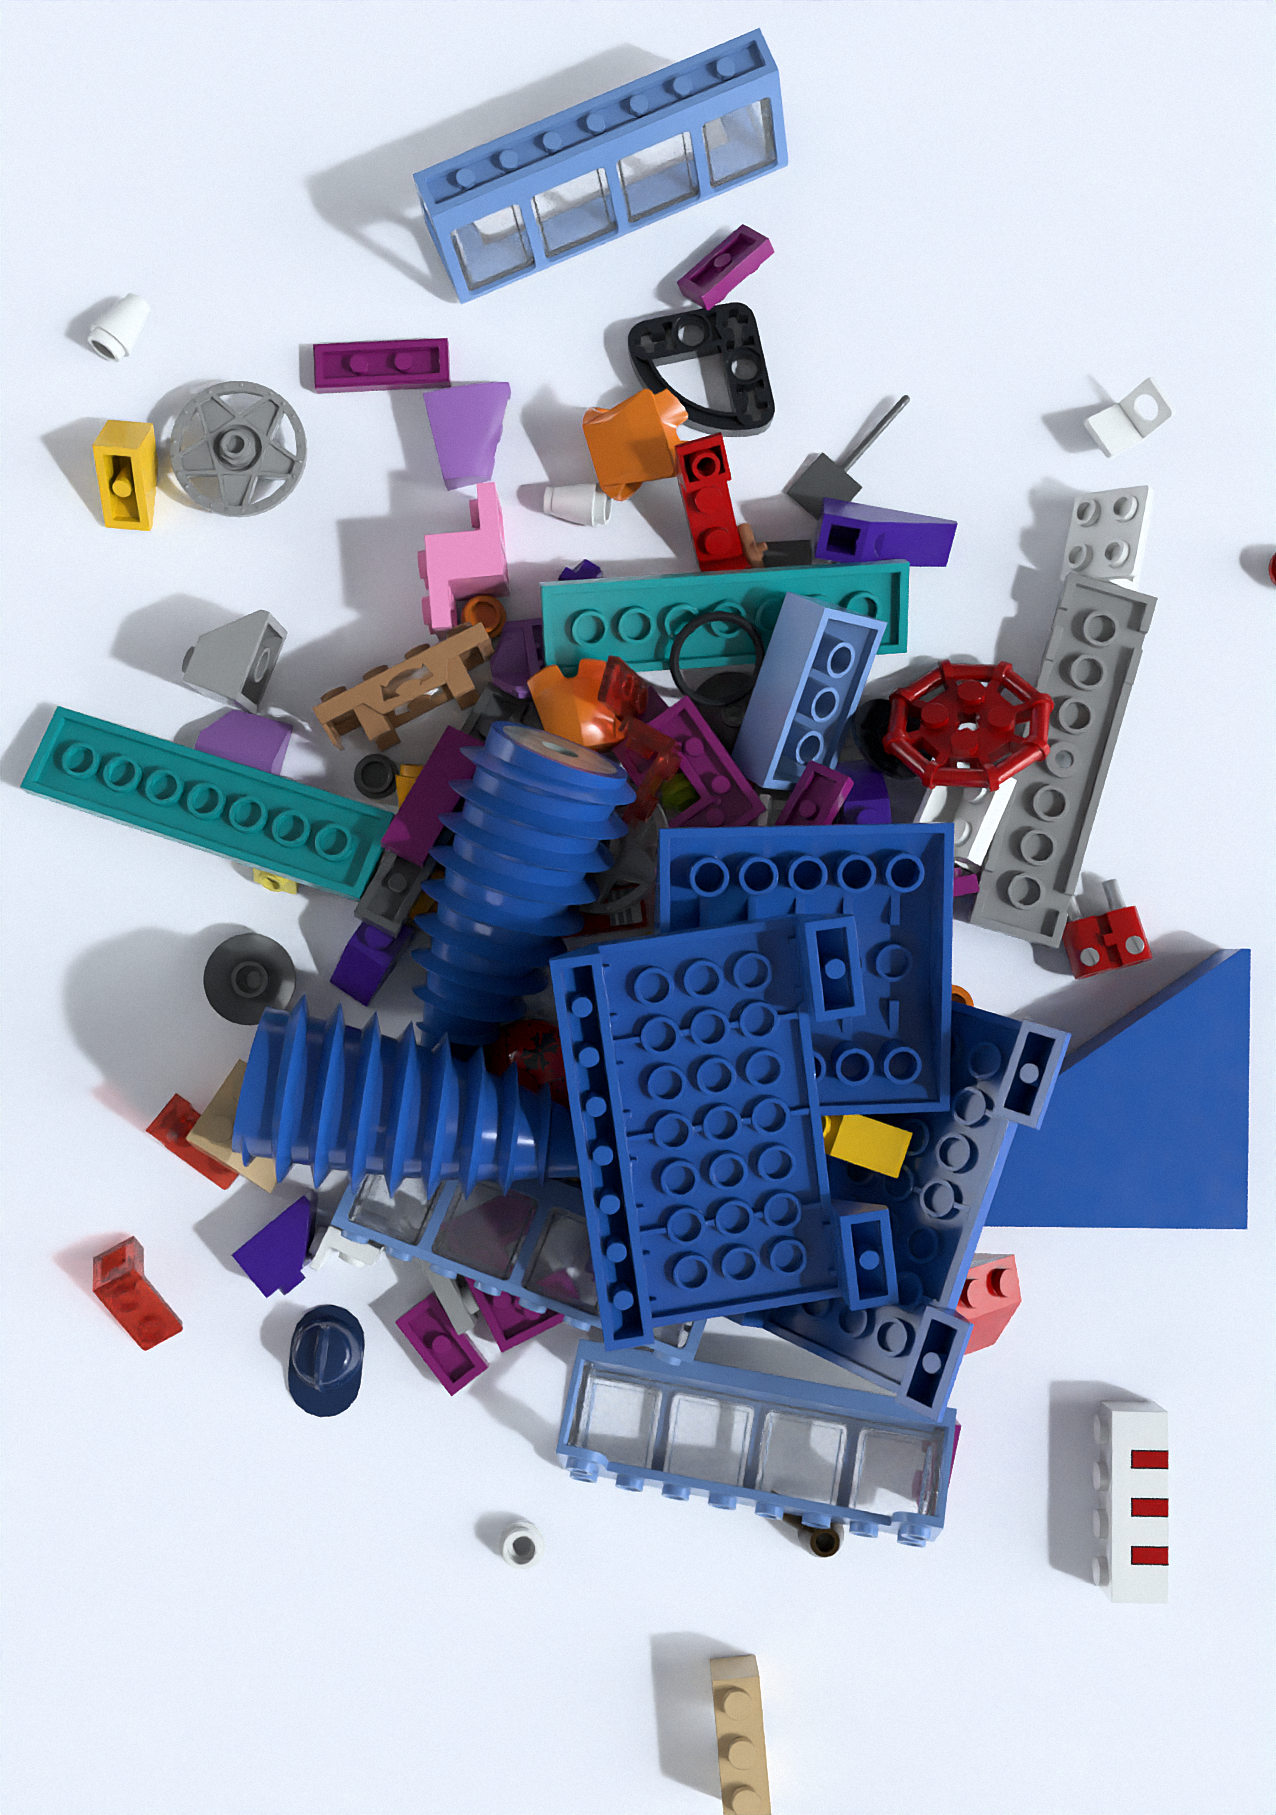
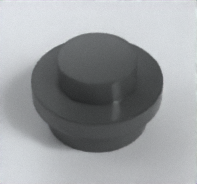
M370 754L362 758L356 765L354 783L359 792L367 798L380 800L389 797L395 792V775H399L400 772L391 758L383 754Z

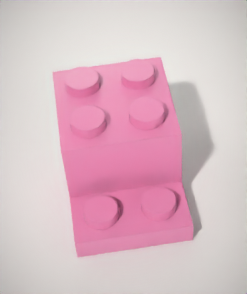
M495 482L476 483L477 499L469 500L471 524L475 530L424 535L425 550L417 552L420 578L424 579L425 588L429 590V596L422 597L421 599L424 624L429 627L430 635L436 634L439 642L446 640V633L459 625L456 601L470 600L479 595H490L495 598L510 596L503 514Z

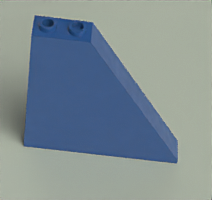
M1220 949L1064 1057L1040 1130L1021 1124L1017 1126L984 1227L1248 1230L1251 949Z

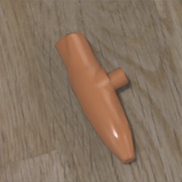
M742 523L738 525L737 529L742 552L751 569L765 568L762 557L764 556L763 552L768 549L767 544L764 541L758 543L755 540L750 524Z

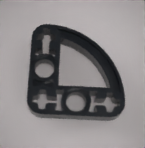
M730 302L713 306L709 311L702 308L645 320L631 328L628 335V355L639 383L643 389H650L654 395L668 389L680 401L688 413V419L682 423L683 425L710 435L721 432L723 437L755 436L764 433L771 426L775 414V403L756 318L753 311L747 305L740 302ZM731 317H736L738 324H745L742 326L741 331L742 345L734 348L735 337L732 328H725L728 326V320ZM695 325L703 331L704 338L699 344L689 346L680 340L678 336L679 331L684 326ZM666 330H671V344L674 348L672 350H667L668 341H665ZM649 336L651 342H658L654 344V352L646 353L644 347L639 346L641 345V337ZM719 354L732 412L709 409L690 401L673 389L656 367ZM741 358H747L755 363L757 373L750 379H740L734 375L732 365ZM754 389V400L757 409H765L761 413L760 421H753L751 415H743V413L747 412L748 408L747 392Z

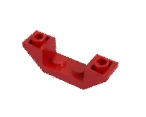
M718 432L675 445L676 477L699 571L751 569L742 552L727 481L732 480L722 433Z

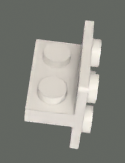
M1139 485L1078 494L1074 502L1060 580L1064 582L1066 575L1072 572L1137 591L1153 509L1154 488L1149 485Z
M957 762V768H970L963 762ZM1011 777L999 785L998 791L990 793L986 788L936 786L932 790L927 788L913 823L953 822L954 864L969 873L977 874L1017 780Z

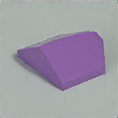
M542 617L505 622L501 638L495 649L496 654L492 655L490 660L493 685L518 699L532 697L527 680L544 668Z
M233 709L200 732L194 749L280 776L294 726Z

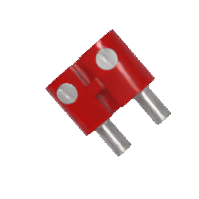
M1117 878L1102 882L1111 910L1103 915L1082 918L1075 894L1071 896L1067 910L1069 914L1062 940L1075 980L1104 974L1114 969H1123L1153 959L1137 907L1126 906Z

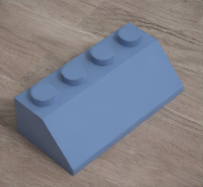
M787 591L731 754L732 759L746 779L763 788L793 791L810 760L835 770L887 622L820 599Z

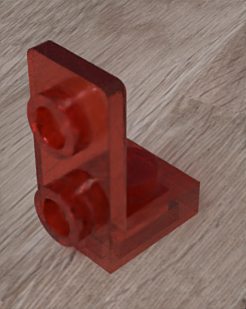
M609 655L597 699L615 714V717L623 725L636 727L639 714L645 711L648 703V683L620 657Z
M627 713L618 729L621 735L628 740L624 747L646 760H649L652 754L657 756L636 792L637 798L635 802L629 804L621 819L635 829L639 821L646 823L653 814L659 798L654 796L663 779L667 782L672 780L680 767L682 757L678 755L681 747L676 740Z
M175 1093L146 1129V1132L154 1140L222 1190H228L239 1175L192 1147L186 1140L201 1114L194 1109L191 1103Z
M134 1235L93 1257V1293L143 1351H147L182 1332V1320L144 1275V1247Z

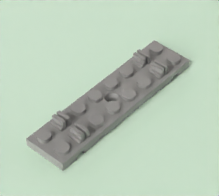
M1072 572L1066 575L1034 688L1040 693H1048L1054 702V709L1050 713L1047 740L1050 746V753L1043 762H1034L1012 776L1017 781L987 849L978 880L980 892H975L967 924L1051 949H1059L1069 914L1067 913L1071 896H1074L1105 781L1142 657V645L1145 635L1149 632L1158 597ZM1030 721L1023 723L1021 737L1026 738L1029 735ZM1063 751L1070 755L1071 764L1068 768H1061L1056 764L1055 757L1058 752Z

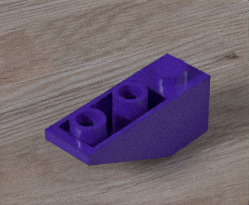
M823 497L814 537L815 558L841 563L906 559L910 562V567H947L958 523L949 519Z

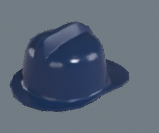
M328 1305L319 1306L307 1312L296 1324L291 1339L288 1367L289 1392L296 1405L306 1413L320 1418L336 1416L347 1410L356 1400L361 1386L365 1350L364 1331L358 1318L347 1309Z

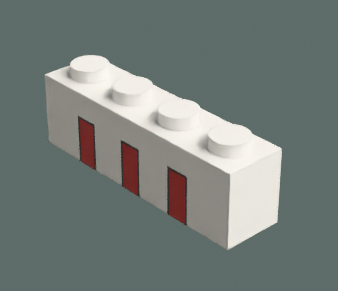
M1100 1400V1415H1094L1093 1435L1095 1442L1099 1444V1462H1094L1093 1483L1096 1491H1099V1509H1094L1092 1518L1094 1535L1099 1539V1556H1095L1092 1563L1094 1583L1096 1586H1099L1111 1603L1169 1604V1412L1155 1401Z

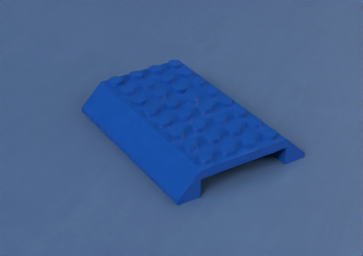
M793 913L597 942L549 959L605 1352L655 1344L653 1328L837 1297H843L851 1311L899 1303L888 1207L878 1204L831 1199L809 1023V1015L816 1023L866 1015L854 914Z
M951 1000L950 1111L862 1114L913 1133L898 1178L825 1154L831 1199L885 1205L889 1209L899 1303L851 1311L844 1298L837 1297L722 1317L741 1326L762 1328L897 1394L895 1402L935 1422H942L974 1327L972 1322L956 1311V1307L1017 1126L1021 1124L1040 1130L1072 1034L1025 1019L1022 1022Z

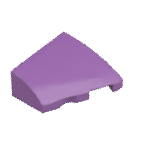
M509 382L470 384L423 393L447 491L491 481L495 466L494 457L497 444L500 442L503 432L502 423L508 399L510 400L511 397Z

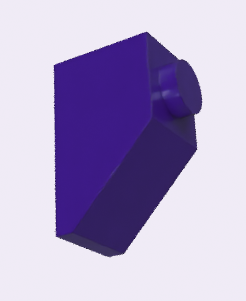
M866 759L837 762L835 771L849 776L854 782L837 814L838 824L892 823L890 799L883 774L871 766Z
M362 921L348 941L329 982L365 1007H368L420 932L405 923L397 938H394Z
M313 1189L300 1197L231 1255L266 1299L278 1289L285 1296L306 1279L301 1270L312 1262V1253H309V1249L314 1239L318 1195Z

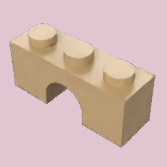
M756 1655L710 1659L723 1815H772L761 1686Z

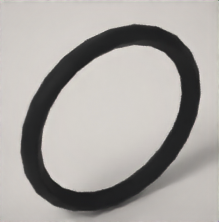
M724 611L708 612L695 617L677 634L670 652V673L679 691L684 696H689L692 702L714 708L729 706L741 701L754 689L765 657V646L757 629L744 617ZM714 621H726L740 626L748 633L756 650L755 668L748 682L737 692L720 698L705 697L694 692L683 680L679 668L680 650L686 638L699 626Z

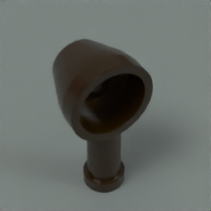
M774 1489L770 1491V1493L779 1494ZM783 1513L782 1520L797 1529L799 1542L810 1555L816 1558H828L836 1554L842 1547L844 1542L843 1524L831 1522L830 1529L815 1528L802 1524V1516ZM822 1533L832 1535L830 1542L826 1545L816 1543L817 1537Z

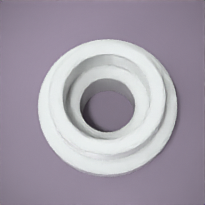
M513 1522L501 1534L499 1541L500 1555L503 1561L514 1569L527 1570L536 1566L545 1553V1536L542 1530L532 1522ZM519 1537H526L530 1540L531 1547L525 1551L519 1550L515 1547L514 1541Z

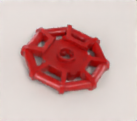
M949 659L938 661V666L904 688H895L889 695L891 710L887 734L882 738V745L887 754L895 755L921 779L923 787L931 790L936 786L986 788L990 793L998 791L1001 783L1032 763L1043 762L1050 753V746L1047 743L1050 713L1054 709V702L1048 693H1040L1013 671L1011 663L1000 661L998 665L950 663ZM980 682H985L989 684L987 685V687H984L983 684ZM943 684L944 692L928 702L919 700ZM1006 688L1023 703L1013 706L1000 694ZM908 715L921 720L919 730L906 732ZM1030 721L1029 735L1026 738L1015 734L1017 724ZM973 723L976 724L977 729L972 731L968 727L961 730L958 728L961 724ZM924 749L935 761H928L917 750ZM1012 753V755H1010L1009 757H1007L1006 759L1002 760L994 766V762H996L1006 754ZM957 762L970 763V768H957Z

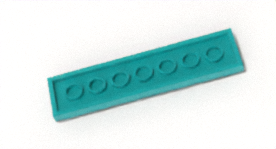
M906 559L540 582L544 668L556 664L564 677H574L578 674L580 660L591 658L614 664V674L670 670V652L677 634L695 617L716 611L735 613L753 624L761 635L766 655L787 591L820 599L887 622L876 655L907 653L910 562ZM714 621L699 626L686 638L679 656L680 669L756 663V650L748 633L740 626L726 621Z
M57 706L20 785V788L27 794L356 902L361 900L376 874L385 852V848L381 847L380 841L395 817V814L390 811L61 706Z

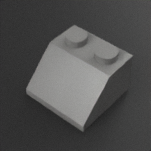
M260 609L199 636L196 646H191L185 654L182 663V672L185 674L182 680L207 698L256 715L288 631L270 612Z

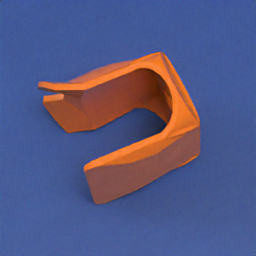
M643 389L611 409L590 407L584 414L582 428L600 487L610 498L622 502L627 500L644 482L676 477L675 445L689 441L680 440L676 429L688 419V413L680 401L668 389L655 395L650 389Z
M583 658L579 662L578 674L574 677H564L558 666L552 664L536 672L527 680L544 731L561 736L600 754L613 752L612 749L631 736L626 727L616 718L614 664L598 659Z

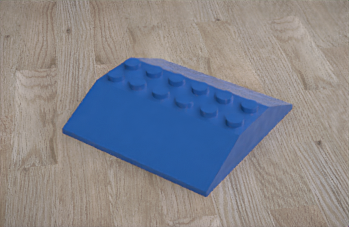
M953 822L658 828L654 934L793 913L855 915L866 1015L817 1023L809 1015L821 1116L950 1111L954 881Z

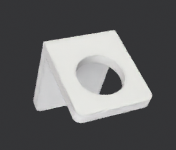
M1151 376L1141 382L1118 403L1089 417L1084 421V426L1105 457L1110 459L1146 439L1176 414V409L1155 378ZM1142 395L1151 396L1157 404L1158 412L1153 420L1144 418L1139 412L1138 401Z

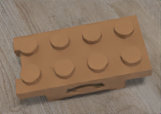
M470 622L462 623L446 633V640L432 647L425 643L411 649L404 655L405 661L391 668L387 665H381L368 671L362 676L364 682L348 690L346 686H341L325 693L320 698L322 703L312 709L332 744L340 751L345 750L340 737L362 726L369 741L375 740L380 752H383L401 743L395 729L453 699H456L461 711L475 705L480 696L468 671L490 661L492 655L496 654L482 622L474 626ZM440 687L443 692L432 700L431 695L425 694ZM409 702L406 708L411 711L396 715L395 709Z

